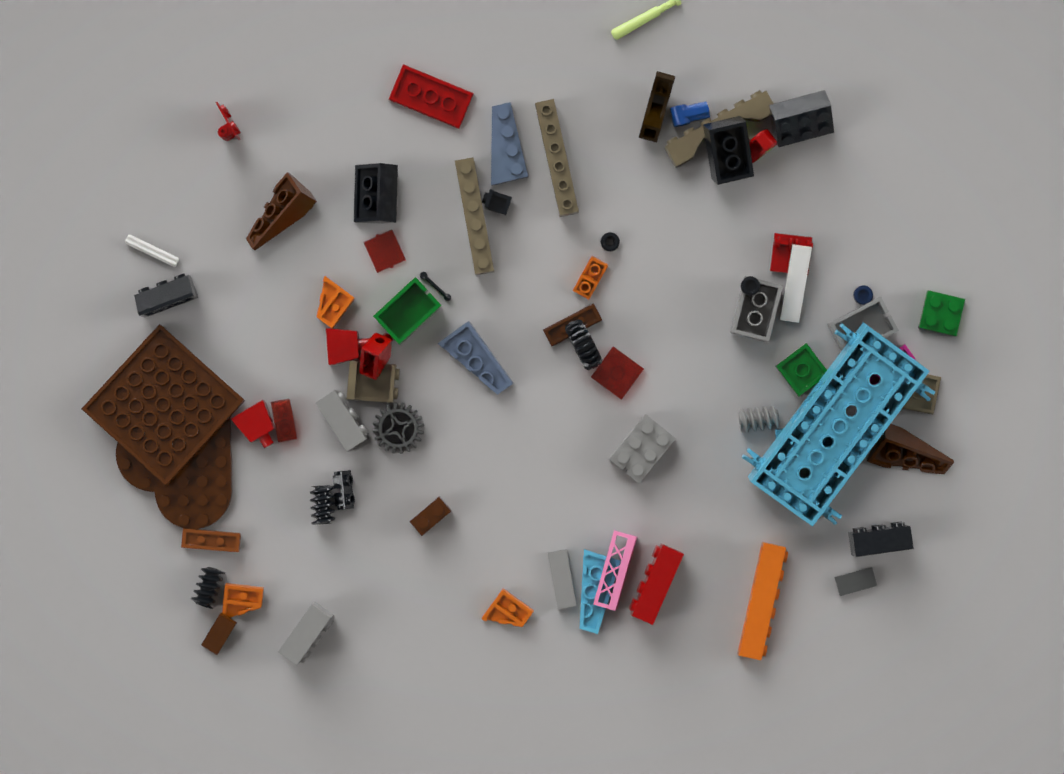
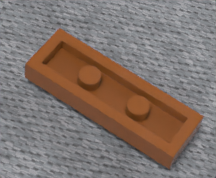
M183 528L181 548L239 552L241 533Z

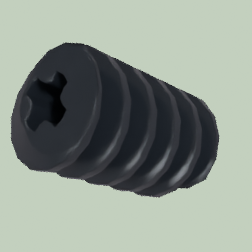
M311 486L315 490L310 491V494L315 495V497L310 499V501L316 503V505L311 507L312 510L316 511V513L311 514V517L317 519L311 522V524H332L330 522L335 520V517L330 516V514L334 513L335 509L329 508V506L334 505L335 502L329 500L334 497V494L329 493V491L334 489V486Z
M212 567L201 568L205 575H199L198 577L203 582L196 583L200 590L193 591L198 596L191 597V600L200 606L213 609L209 604L216 602L212 598V596H218L214 589H220L221 586L217 582L223 581V578L219 574H225V572Z

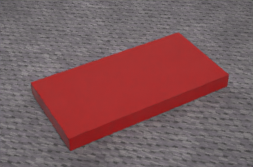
M403 64L388 100L460 129L474 93Z

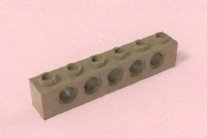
M554 99L535 103L559 216L564 217L577 214L579 210Z

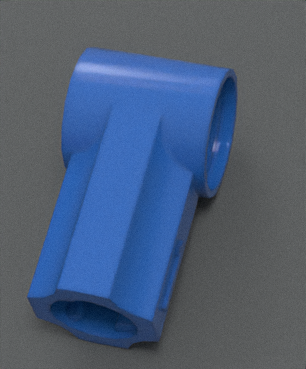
M707 101L692 105L683 104L670 108L674 127L710 118Z

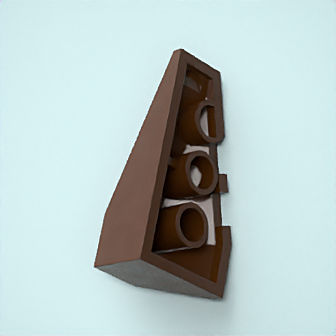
M289 172L283 176L272 192L275 193L270 203L266 202L264 214L256 220L246 238L253 250H257L300 220L317 202L312 193Z
M893 424L887 427L870 450L867 462L883 468L898 466L902 467V470L909 471V468L920 469L921 472L945 474L954 463V460L902 427Z

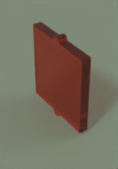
M389 230L381 235L376 234V237L363 242L377 273L387 268H393L394 265L406 260L393 230Z

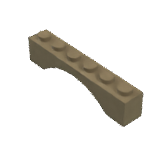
M759 90L750 95L752 99L746 102L743 99L735 103L734 109L730 111L724 109L717 114L718 117L711 121L708 118L700 123L701 127L697 129L692 127L683 132L685 136L679 139L676 136L668 140L665 150L675 168L693 159L696 149L705 138L703 124L737 116L742 117L745 121L760 122L769 117V105L774 103L767 91L761 92Z
M474 157L455 160L475 275L493 273L494 267Z

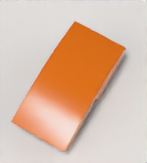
M591 256L572 291L589 300L609 264Z

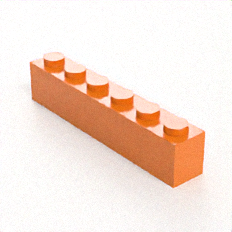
M766 542L761 544L737 652L739 656L762 660V656H766L768 648L765 645L766 637L770 638L772 630L769 623L770 619H774L776 608L773 605L774 601L778 600L780 589H777L779 581L782 582L784 570L781 569L783 562L786 563L788 558V552L784 546Z

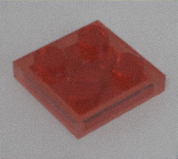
M613 346L591 378L622 400L644 368Z

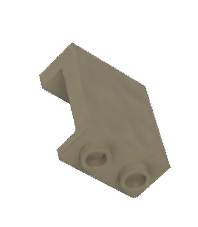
M349 362L347 399L394 403V399L398 398V388H395V380H399L400 369H396V364H386L377 380H374L359 373L360 362Z

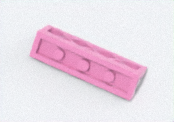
M614 530L593 605L613 611L617 610L637 536ZM617 535L628 538L626 546L620 550L615 544ZM618 553L622 561L619 566L613 568L610 559ZM613 572L616 582L608 587L605 582V576ZM608 591L611 596L609 605L598 602L600 594Z

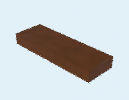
M594 303L543 329L551 347L568 339L565 326L570 322L580 319L586 328H589L602 321Z

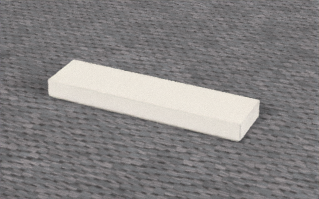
M792 244L780 320L799 323L812 247Z

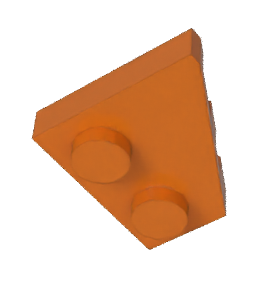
M325 276L323 278L324 283L320 295L317 318L333 329L355 298Z
M226 583L222 613L231 618L261 608L264 587Z
M503 588L481 619L523 627L534 610Z

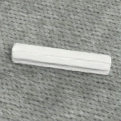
M128 235L125 240V244L168 265L176 267L179 262L178 257L132 235Z

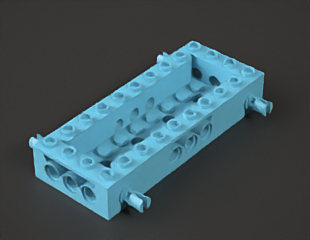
M864 322L855 333L844 326V324L841 323L839 325L846 333L844 334L836 330L835 334L848 343L763 457L757 455L750 448L746 451L753 458L745 454L742 455V459L754 466V469L748 475L750 482L812 527L821 515L834 525L837 524V521L831 515L841 519L842 515L829 507V504L912 394L916 392L927 401L930 398L925 394V391L933 395L935 394L934 390L922 383L930 371ZM873 374H877L880 377V381L875 385L869 381ZM853 405L856 407V413L849 416L846 414V409L848 406ZM825 437L833 438L831 446L825 447L822 442ZM802 468L810 470L808 477H800L799 472Z

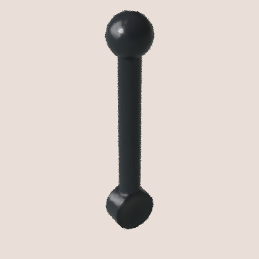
M426 272L420 273V278L425 279L443 295L445 301L451 300V295L446 294L428 277Z

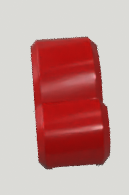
M768 129L759 132L749 142L752 163L759 160L777 145V140Z

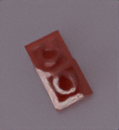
M290 399L270 402L278 443L297 439Z

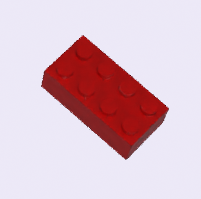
M662 543L660 546L656 545L652 554L654 560L652 564L648 563L644 572L647 575L645 581H640L636 590L639 593L637 599L633 598L629 606L631 616L651 625L655 622L684 556V553Z

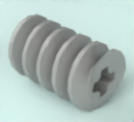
M763 406L761 412L758 407H755L754 413L751 408H747L746 414L743 409L739 410L740 431L744 427L746 432H749L750 426H752L754 431L757 430L758 426L764 431L765 425L768 426L769 430H772L773 424L779 429L778 410L776 411L774 406H770L769 411L766 406Z

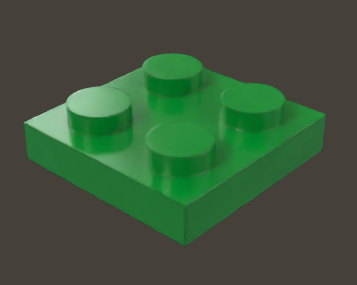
M927 290L918 328L956 337L965 299Z
M807 343L775 366L798 397L818 383L827 371Z

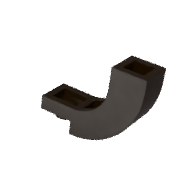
M659 71L656 72L639 138L657 143L675 76Z

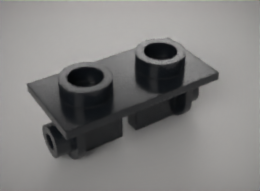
M351 470L334 472V489H340V492L334 493L337 510L354 508L355 496L352 489L353 476L351 475Z

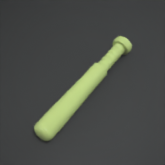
M669 0L619 25L611 31L613 38L618 40L660 16L667 9L675 5H681V0Z

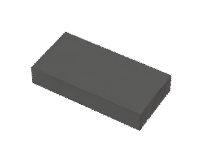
M872 567L835 577L840 596L877 586Z

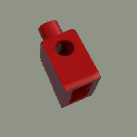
M326 328L328 365L360 359V350L370 338L359 339L358 331Z
M374 333L361 348L360 374L377 380L391 356L393 337L390 334L384 333L381 335Z
M261 400L231 418L251 443L259 439L264 449L274 443L269 433L276 428L265 400Z

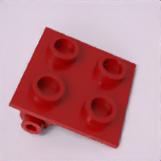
M215 102L227 122L218 129V135L225 141H230L235 137L240 140L238 134L241 132L234 121L230 122L229 118L232 116L224 104L220 105L218 102Z
M774 233L770 271L788 273L792 244L813 248V237Z

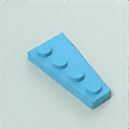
M584 549L579 629L598 634L606 608L593 605L607 556ZM610 559L613 568L620 565V560ZM611 572L605 576V582L608 587L613 585L615 575ZM609 592L601 593L598 602L607 604L610 597Z

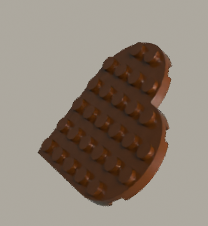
M231 417L167 486L117 442L116 461L123 477L134 487L144 491L155 492V499L159 510L174 525L186 529L208 527L224 515L232 498Z

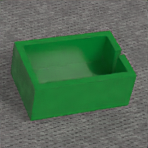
M416 277L373 316L399 345L442 307L431 293L425 294L428 290Z

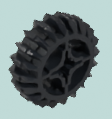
M578 319L566 325L565 331L585 369L590 370L598 367L602 363L601 355L582 320Z

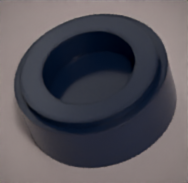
M862 285L854 290L853 298L856 303L865 305L872 300L873 292L868 286Z

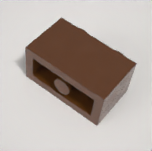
M439 496L409 522L423 536L452 510Z

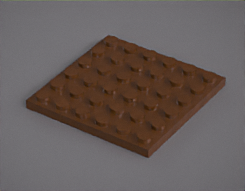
M159 324L81 409L167 486L245 400Z

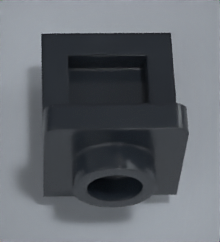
M490 189L489 193L485 192L482 203L485 204L484 209L506 216L512 197Z

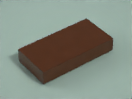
M220 613L201 646L218 655L237 622Z

